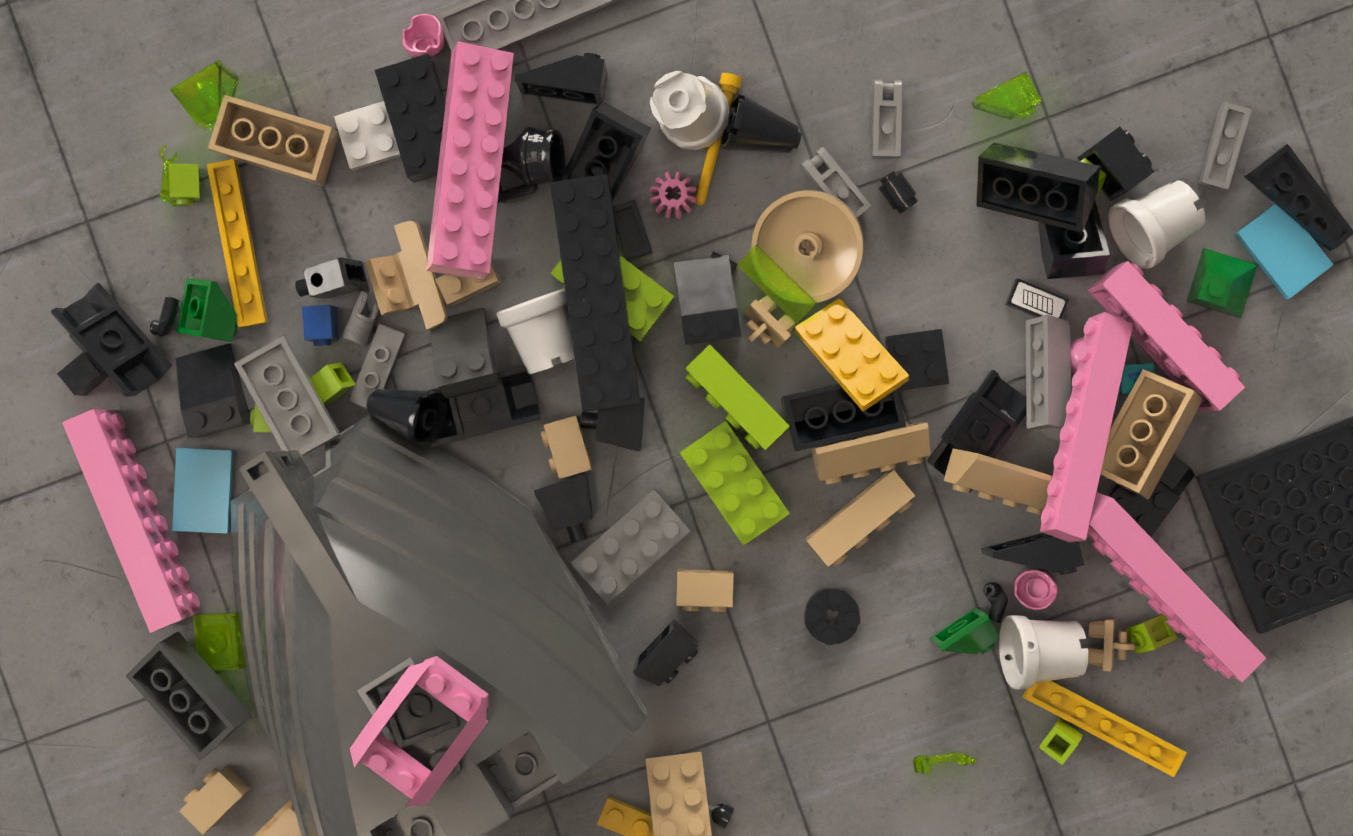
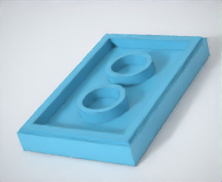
M1275 203L1235 233V236L1285 300L1293 297L1334 265L1312 236Z
M176 448L172 531L230 533L235 450Z

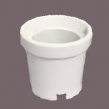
M682 71L665 74L656 82L653 98L650 97L652 114L658 120L660 129L672 144L681 149L699 150L710 146L721 137L728 125L730 110L727 98L718 85L703 76L696 77Z
M1177 180L1134 200L1125 198L1111 206L1108 213V224L1112 237L1124 256L1140 268L1150 269L1160 263L1168 251L1194 232L1203 228L1205 212L1203 208L1197 211L1194 202L1199 200L1197 194L1187 184Z
M565 289L531 299L499 311L496 314L500 326L507 328L528 374L551 368L556 364L565 363L575 358L570 320L566 307Z
M1008 615L1003 620L999 633V655L1003 674L1012 689L1031 688L1035 683L1079 677V675L1085 674L1088 665V648L1081 649L1079 639H1086L1082 626L1077 621L1029 620L1026 616ZM1006 655L1010 657L1009 661L1005 659Z

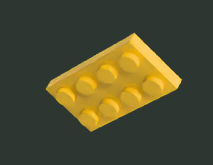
M840 298L795 327L797 336L862 411H865L909 381V375Z

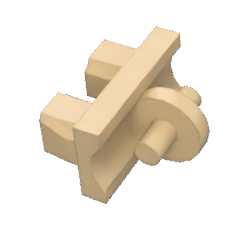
M768 295L759 301L754 300L743 314L750 320L746 326L753 332L748 339L753 342L758 337L765 345L770 341L778 349L791 336L790 332L795 326V322L787 315H784L777 321L770 314L777 305Z
M1107 617L1105 621H1090L1089 637L1103 638L1104 649L1088 648V663L1101 666L1103 671L1110 672L1114 666V649H1118L1117 659L1126 660L1127 650H1135V643L1127 642V631H1119L1118 641H1115L1116 618Z

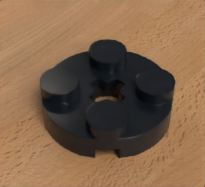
M825 588L817 591L807 601L804 611V622L809 633L816 640L827 645L840 644L850 639L857 631L861 621L856 601L847 592L838 589ZM828 609L832 612L839 611L837 622L829 621L827 623L825 621Z

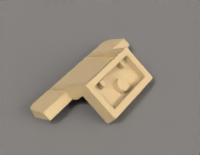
M415 221L403 222L394 225L402 251L393 256L369 259L365 262L381 315L408 311L419 306L426 330L433 329L447 321V310L435 280V272L426 271L428 250L420 225Z

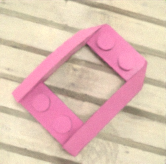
M438 656L426 659L420 664H411L350 747L354 768L359 762L366 765L408 796L411 800L407 806L427 805L487 724L486 709L489 706V694ZM416 684L468 722L432 771L380 734Z

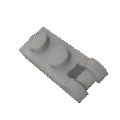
M883 80L873 81L872 158L899 159L901 157L902 80H893V83H883ZM883 94H892V101L883 100Z
M821 147L815 152V157L810 161L807 159L800 164L803 171L822 192L841 200L851 209L856 218L871 208L872 205L825 148ZM824 164L828 170L821 175L817 168Z

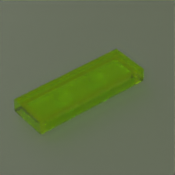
M755 245L736 265L796 324L817 303L758 245Z

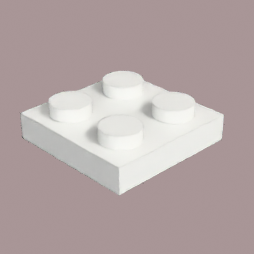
M384 101L334 116L350 170H358L400 157Z

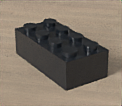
M425 54L374 70L407 178L415 183L437 176L446 100L433 60L429 54Z

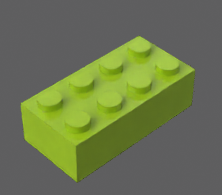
M620 256L631 336L642 343L674 301V296ZM560 260L550 274L564 285Z
M710 344L685 368V371L688 373L686 380L696 390L701 386L708 393L705 399L716 410L721 407L728 414L724 418L734 429L741 427L747 433L744 439L755 450L759 447L766 450L790 427Z
M724 421L679 452L743 546L790 514L727 421Z

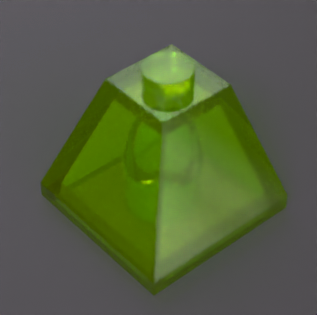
M217 60L170 88V90L197 125L205 130L214 129L224 95L235 96L239 77L224 63Z

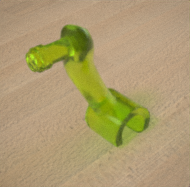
M165 145L159 150V157L163 161L160 199L162 202L166 200L174 207H177V202H171L170 196H168L170 191L169 164H172V161L176 159L177 152L173 154L171 159L165 158L163 156V150L167 147Z
M950 752L936 756H917L913 759L915 773L929 774L932 772L931 765L955 762L965 766L968 763L975 765L977 760L973 757L969 758L966 754Z

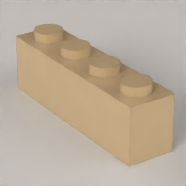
M888 470L807 536L805 540L827 567L831 564L836 567L848 557L845 554L853 546L858 549L869 540L867 536L874 529L880 531L891 522L889 519L891 515L896 511L900 514L913 504L910 500L915 495L895 470Z

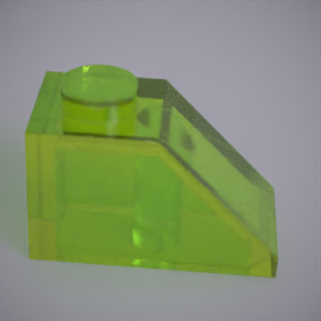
M1024 72L977 96L971 104L974 109L1009 120L1019 116L1022 120L1036 112L1035 107L1042 100L1027 72Z

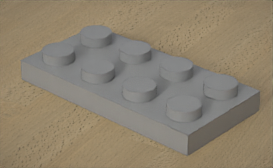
M286 336L278 338L234 363L282 451L299 450L300 454L304 456L341 435Z
M653 489L577 556L571 564L605 603L609 604L691 530L656 490Z

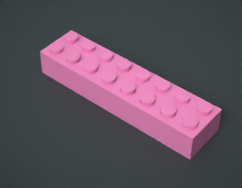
M459 41L451 53L426 271L483 280L490 274L514 53Z
M92 409L62 422L149 632L152 633L201 613L199 610V598L195 592L191 591L188 583L189 574L178 560V548L170 540L166 531L168 530L167 522L159 514L156 507L157 498L154 492L148 488L145 481L147 478L145 469L141 464H138L134 455L136 453L135 445L131 439L127 438L124 431L125 422L123 417L116 410Z
M1096 492L1087 536L1093 540L1091 546L1102 556L1106 554L1112 560L1110 565L1122 576L1125 574L1131 579L1128 584L1138 594H1144L1150 599L1147 602L1148 605L1158 614L1163 613L1168 618L1166 621L1168 626L1178 634L1181 632L1186 637L1184 642L1196 653L1200 652L1205 656L1203 662L1215 672L1218 670L1227 679L1233 677L1243 682L1266 657L1114 498Z

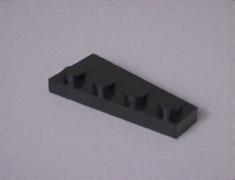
M1288 144L1279 148L1244 176L1329 251L1336 249L1353 235L1352 228Z

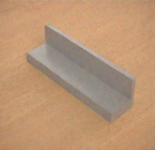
M1044 315L1026 320L1027 429L1034 431L1050 427L1062 429L1067 414L1066 405L1071 397L1070 322L1054 316Z

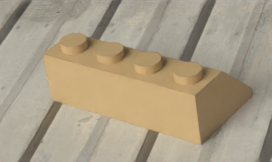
M1142 369L1110 429L1100 475L1149 500L1203 399L1194 390Z
M917 422L906 425V427L884 431V433L870 434L857 437L854 440L848 439L811 448L818 480H825L826 484L841 482V476L852 474L853 478L870 475L869 470L878 467L880 472L896 469V463L907 461V465L924 462L923 457L930 456L928 423Z
M958 449L952 450L944 477L945 482L953 484V490L969 494L970 489L978 491L977 497L994 501L995 496L1003 498L1002 504L1014 508H1018L1019 504L1027 505L1026 511L1041 515L1046 507L1048 498L1047 487L1052 480V476L982 454Z

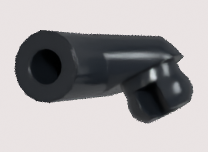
M989 582L983 588L985 596L992 605L988 617L994 622L1001 623L1008 603V597L1000 584Z

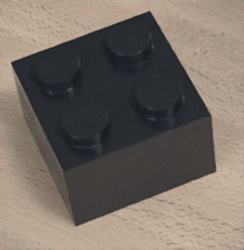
M1120 126L1077 157L1080 161L1086 158L1093 165L1100 166V170L1106 174L1101 189L1110 201L1127 193L1155 172L1151 167L1152 162L1149 157L1139 152L1134 145L1135 140L1133 136Z

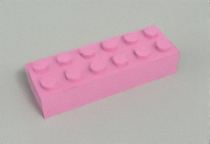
M1126 261L1111 267L1087 289L1109 314L1133 323L1131 338L1172 382L1194 390L1203 399L1198 408L1200 412L1220 411L1245 388L1240 382V375L1234 369L1227 368L1220 361L1222 357L1219 352L1211 346L1207 347L1201 340V333L1195 327L1188 326L1181 319L1183 315L1180 310L1174 305H1168L1162 298V291L1156 285L1149 284L1142 277L1144 273L1139 266Z

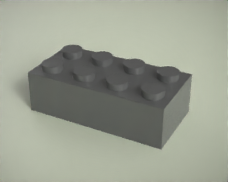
M179 631L159 642L125 675L199 760L216 749L252 715Z

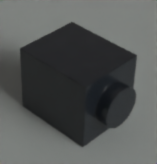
M84 352L57 373L71 392L78 396H87L107 379Z

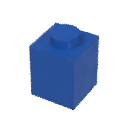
M332 305L302 307L304 340L313 342L314 346H330L331 340H339L337 307Z

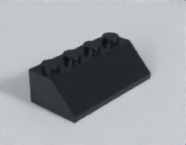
M994 142L978 157L976 206L1082 232L1098 193L1100 166Z
M840 384L781 397L786 423L790 426L788 430L795 451L906 427L898 389L865 411L859 408Z

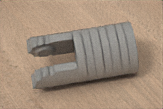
M361 291L341 337L365 346L380 310L376 300L372 305L369 316L361 315L368 297L367 293Z

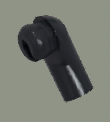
M165 297L160 320H153L150 324L151 334L159 335V337L169 334L176 318L179 305L178 299Z

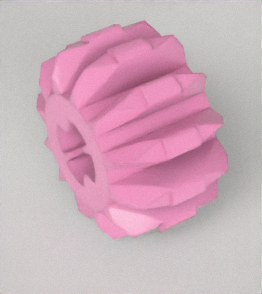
M665 172V182L659 177L655 179L660 188H650L652 194L658 195L652 197L650 202L651 204H659L656 208L657 214L666 209V219H670L672 211H675L677 219H680L682 217L680 209L689 214L691 208L686 203H696V198L689 196L696 192V187H687L691 182L689 177H686L681 182V172H676L675 179H671L670 173ZM670 190L673 193L679 191V199L672 198L669 201L668 191Z

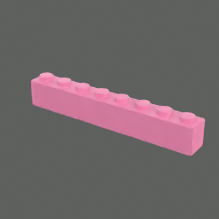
M1106 312L1088 318L1084 326L1085 335L1082 347L1078 352L1079 362L1077 371L1072 378V393L1066 405V419L1059 435L1061 440L1059 450L1053 461L1054 471L1052 480L1047 487L1048 498L1046 507L1041 514L1042 524L1040 532L1067 542L1084 541L1087 537L1133 323Z

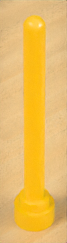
M721 73L719 85L727 98L730 109L733 95H736L737 91L741 89L743 78L730 73ZM723 134L708 147L695 197L698 206H703L706 203Z

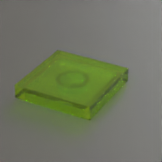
M239 612L194 615L196 652L212 670H240L246 668Z

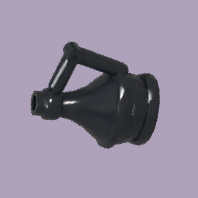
M527 127L513 143L503 148L501 168L513 172L524 184L503 191L500 181L497 203H504L535 193L540 184H550V182L562 180L565 167V151L562 136L558 130L550 129L545 132L536 130L534 127Z

